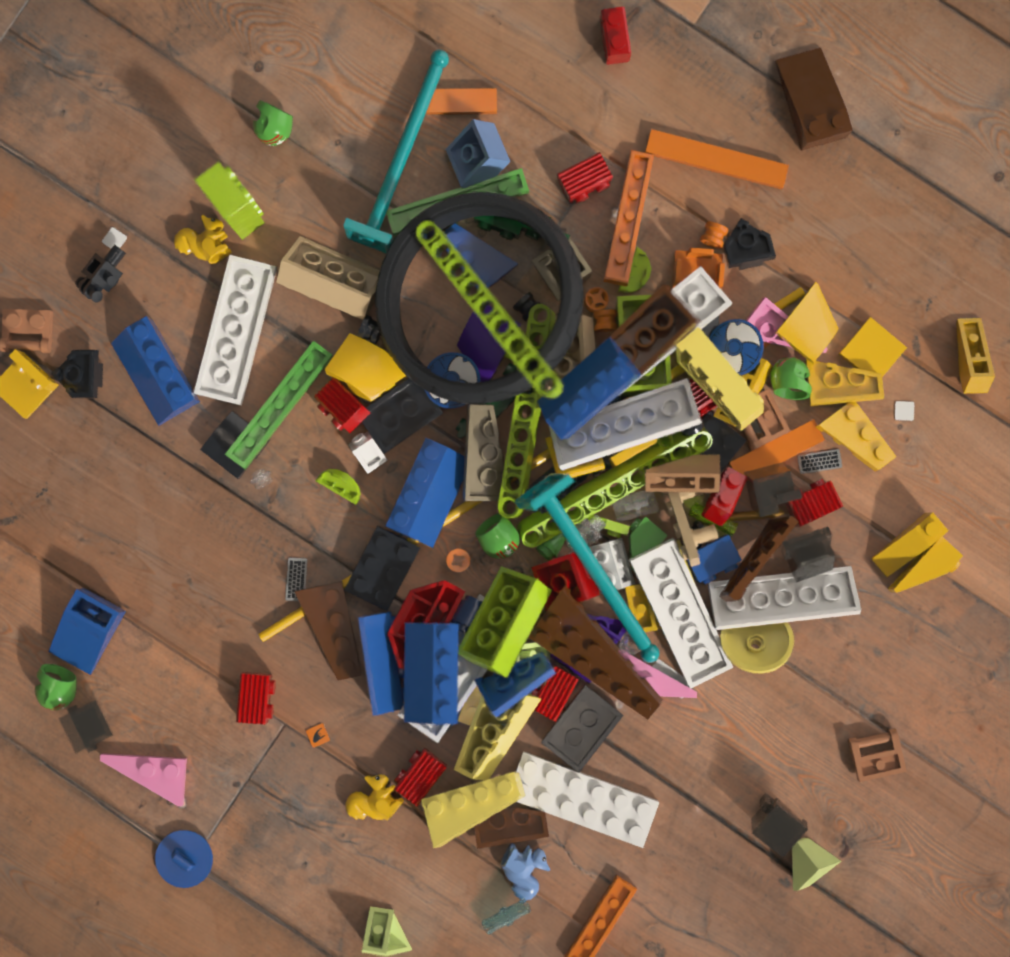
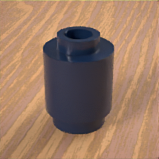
M466 595L465 599L461 600L451 620L453 623L458 624V631L467 633L482 604L480 600Z

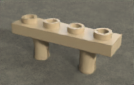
M662 492L663 495L668 494L670 500L666 502L669 515H674L677 522L673 524L676 537L682 538L684 545L680 546L684 561L689 559L691 567L699 565L700 558L696 548L698 547L697 544L718 539V534L714 524L696 530L690 529L682 503H684V500L704 495L703 492Z

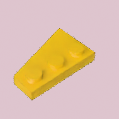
M806 359V365L810 372L808 383L812 387L810 406L884 399L882 374L857 368L851 369L837 366V364L819 361L811 363Z
M857 402L845 404L816 426L821 432L824 431L830 435L838 445L842 444L850 450L853 456L875 472L896 457Z

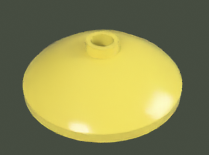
M785 622L723 629L720 634V642L725 656L736 667L751 673H767L778 669L789 659L794 646V635L790 624ZM757 644L759 648L755 649L751 645Z

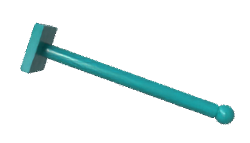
M441 49L435 50L431 54V64L367 224L364 225L346 218L343 225L349 240L383 253H387L393 243V238L391 234L380 231L381 225L443 68L449 63L447 52Z
M549 474L515 500L516 505L519 509L536 510L542 505L545 506L638 649L641 650V658L648 663L655 662L660 655L658 647L651 644L641 625L555 496L573 483V479L569 474Z

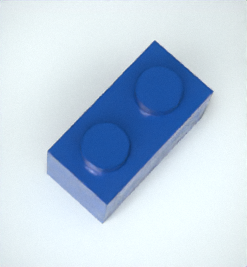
M723 535L697 550L700 558L699 565L691 567L689 559L687 560L695 581L699 583L703 581L704 584L717 578L715 574L723 570L725 573H728L738 568L737 563L742 561L729 535Z

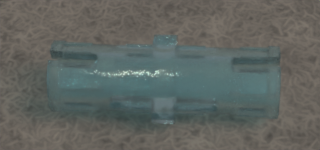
M522 898L509 907L504 906L500 908L498 913L482 921L484 930L489 928L486 933L490 935L504 926L509 927L513 925L516 919L531 912L529 903L524 904L527 900Z

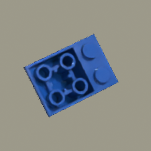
M85 588L76 589L64 610L48 652L91 675L126 611Z

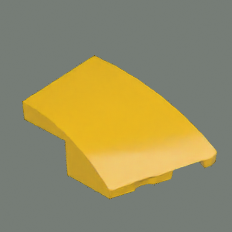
M817 282L811 286L798 305L789 314L788 318L775 332V334L811 363L817 360L838 331V326Z
M349 333L325 368L327 375L347 383L352 394L370 402L381 396L384 391L395 387V383L406 376L387 351Z

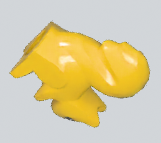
M202 215L201 219L206 230L199 235L191 228H183L175 235L174 246L180 253L188 255L192 252L197 258L209 263H218L232 253L226 244L221 243L228 235L225 234V231H221L224 223L216 218H207Z
M387 775L365 776L366 782L373 791L369 796L362 792L351 793L345 803L347 814L356 820H363L366 816H369L375 820L385 819L388 821L405 800L403 798L396 800L391 796L395 785L386 788L389 781Z

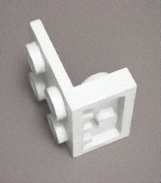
M622 538L589 547L617 590L635 584Z

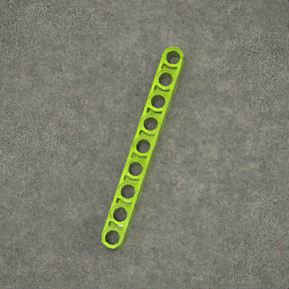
M422 222L416 230V236L533 387L547 398L558 397L563 389L562 382L446 234L433 222ZM434 230V236L427 240V234ZM449 248V254L445 258H441L442 251ZM460 267H464L462 275L456 277V270ZM478 285V292L470 296V289ZM493 304V311L485 315V307ZM508 323L507 331L500 334L499 328L501 324ZM522 341L523 349L515 353V344ZM537 360L539 363L537 370L530 372V363ZM548 380H553V388L550 391L545 392V382Z
M537 304L531 308L526 330V337L537 351L544 344L555 324L554 311L543 304ZM541 311H546V320L539 322L538 314ZM542 334L543 343L535 346L534 338ZM536 389L532 394H527L525 391L515 397L498 502V511L505 518H518L524 512V509H519L516 505L515 512L510 514L507 511V504L510 501L515 503V500L525 493L529 485L541 411L537 401L543 396ZM526 406H530L532 409V413L528 418H524L522 415V411ZM525 429L528 437L524 442H520L518 439L519 432ZM521 453L524 461L522 465L517 466L514 459L517 454ZM514 477H517L520 481L519 488L516 490L511 488V480Z
M705 427L697 434L691 436H684L681 431L675 432L573 490L560 501V504L574 525L643 487L645 485L646 469L692 455H699L706 451L712 444V436ZM702 434L699 439L695 440L696 436ZM681 446L678 451L673 452L675 448ZM660 458L657 463L653 464V461L655 459ZM639 470L636 475H631L634 471ZM613 483H618L616 486L610 487ZM592 495H597L595 498L589 499ZM571 507H576L574 510L568 511ZM537 511L519 522L517 530L526 547H537L562 533L555 521L547 523L550 519H553L549 512L542 514ZM529 531H534L532 534L526 535Z

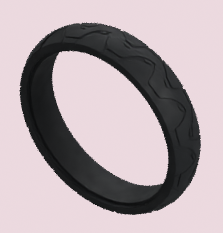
M472 192L460 194L437 202L423 210L395 238L386 253V258L382 262L378 275L375 294L376 318L388 353L393 357L394 362L401 371L416 385L446 400L468 404L497 402L519 395L532 388L533 385L519 368L507 375L484 382L452 381L434 374L416 357L402 328L400 294L409 265L423 246L416 236L417 227L422 222H433L442 230L455 222L467 218L498 216L518 221L530 227L541 235L554 255L560 276L561 295L558 314L549 336L538 350L552 370L556 368L569 350L580 324L583 309L582 275L575 251L566 235L540 209L518 198L500 193ZM434 230L427 234V240L434 236ZM537 360L530 363V372L537 370L539 366Z

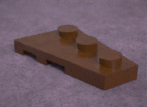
M510 806L474 826L477 849L549 837L545 812Z

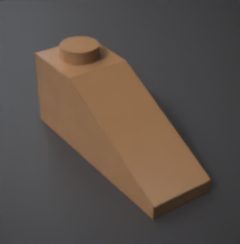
M692 455L645 470V492L719 493L720 455Z

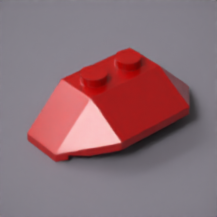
M446 580L409 590L387 632L399 668L404 670L405 623H450L466 591Z

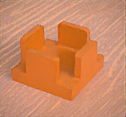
M689 248L688 251L676 250L672 289L700 266L721 289L724 283L725 270L723 254H715L713 249Z

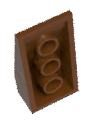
M821 47L775 60L801 151L847 138L853 131L847 108Z
M663 284L609 337L614 340L643 375L675 347L677 343L684 339L702 320L669 285Z

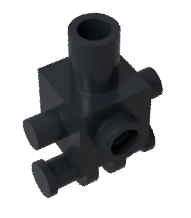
M115 244L104 258L95 253L81 271L86 277L76 279V287L88 299H91L93 302H100L103 298L102 289L109 292L123 273L116 266L126 253Z

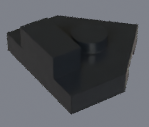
M742 218L723 244L728 269L738 267L739 270L758 267L762 266L764 261L776 258L771 235L753 227Z
M72 350L63 364L51 373L55 380L59 381L66 389L71 398H97L98 387H103V364L98 363L99 351Z

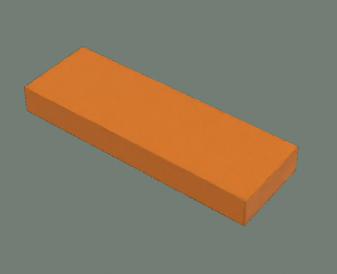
M497 88L435 89L426 115L497 114Z

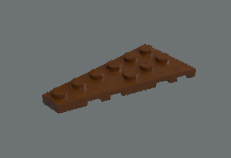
M565 585L531 631L528 638L648 720L661 705L663 699L645 678H641L635 672L631 661L624 659L619 653V647L596 620L590 619L584 611L585 607L580 601L576 602L569 594L571 591Z

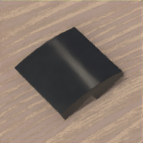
M231 411L200 450L234 477L240 479L246 470L228 458L225 453L249 423L237 413ZM270 439L267 441V443L264 445V447L260 450V452L254 459L258 458V456L270 442Z

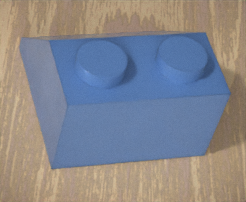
M473 119L446 148L462 188L496 177L511 162L495 124Z

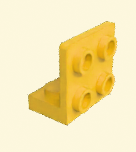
M15 349L9 355L14 362L0 376V397L23 418L27 419L59 384L27 354Z

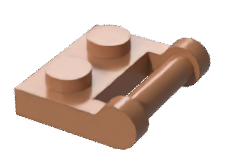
M3 309L0 351L10 352L16 349L51 353L53 311ZM12 334L42 335V340L16 341L12 340Z
M769 389L759 393L764 401L763 413L756 418L764 437L758 439L751 424L743 429L750 443L748 446L751 451L790 432Z
M896 728L889 729L886 733L864 738H848V746L851 751L857 781L863 782L907 772ZM886 742L891 743L892 748L864 755L860 753L859 748Z

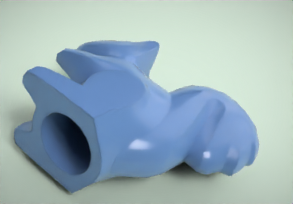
M510 843L501 861V867L506 877L514 883L511 888L514 891V895L523 901L531 900L539 891V882L531 875L534 868L550 871L544 850L538 848L532 853L529 845H527L523 853H520L515 844Z

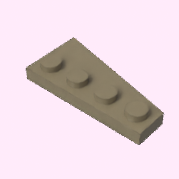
M467 404L463 480L464 501H499L504 466L502 448H500L498 439L499 432L492 404Z

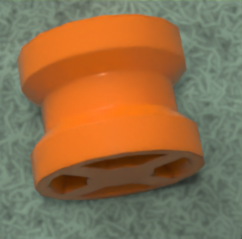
M706 222L705 234L701 235L700 242L707 246L721 249L724 244L723 237L727 235L729 229L715 222Z
M593 287L586 293L584 305L591 313L604 310L608 305L609 295L603 288Z
M617 310L594 311L593 317L596 319L594 331H615L618 328V324L615 323Z
M463 549L451 550L446 558L448 568L454 572L465 571L470 565L469 553Z

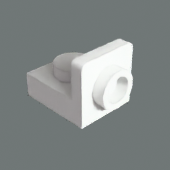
M369 432L356 435L349 444L350 449L367 473H370L387 461V458Z

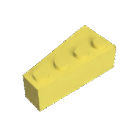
M699 327L676 344L677 363L740 431L763 413L764 401L761 396L755 391L752 392L747 386L745 379L740 374H737Z
M529 693L496 717L492 714L484 697L481 696L454 770L474 780L485 781L490 779L541 698Z
M511 772L421 799L433 847L437 848L445 845L452 839L525 797L519 772Z

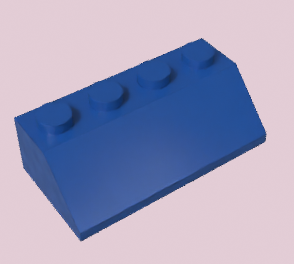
M146 316L128 326L111 343L159 426L200 402L151 318Z
M609 337L561 379L563 389L558 397L550 399L542 396L537 402L545 421L560 439H568L642 374L614 340Z
M425 438L386 526L395 532L433 548L463 483L465 456L447 446Z
M391 611L363 615L358 618L373 716L401 710L404 706V688L401 678H404V670L397 665L387 635L396 617L392 616Z
M405 623L404 722L432 725L457 724L458 624Z

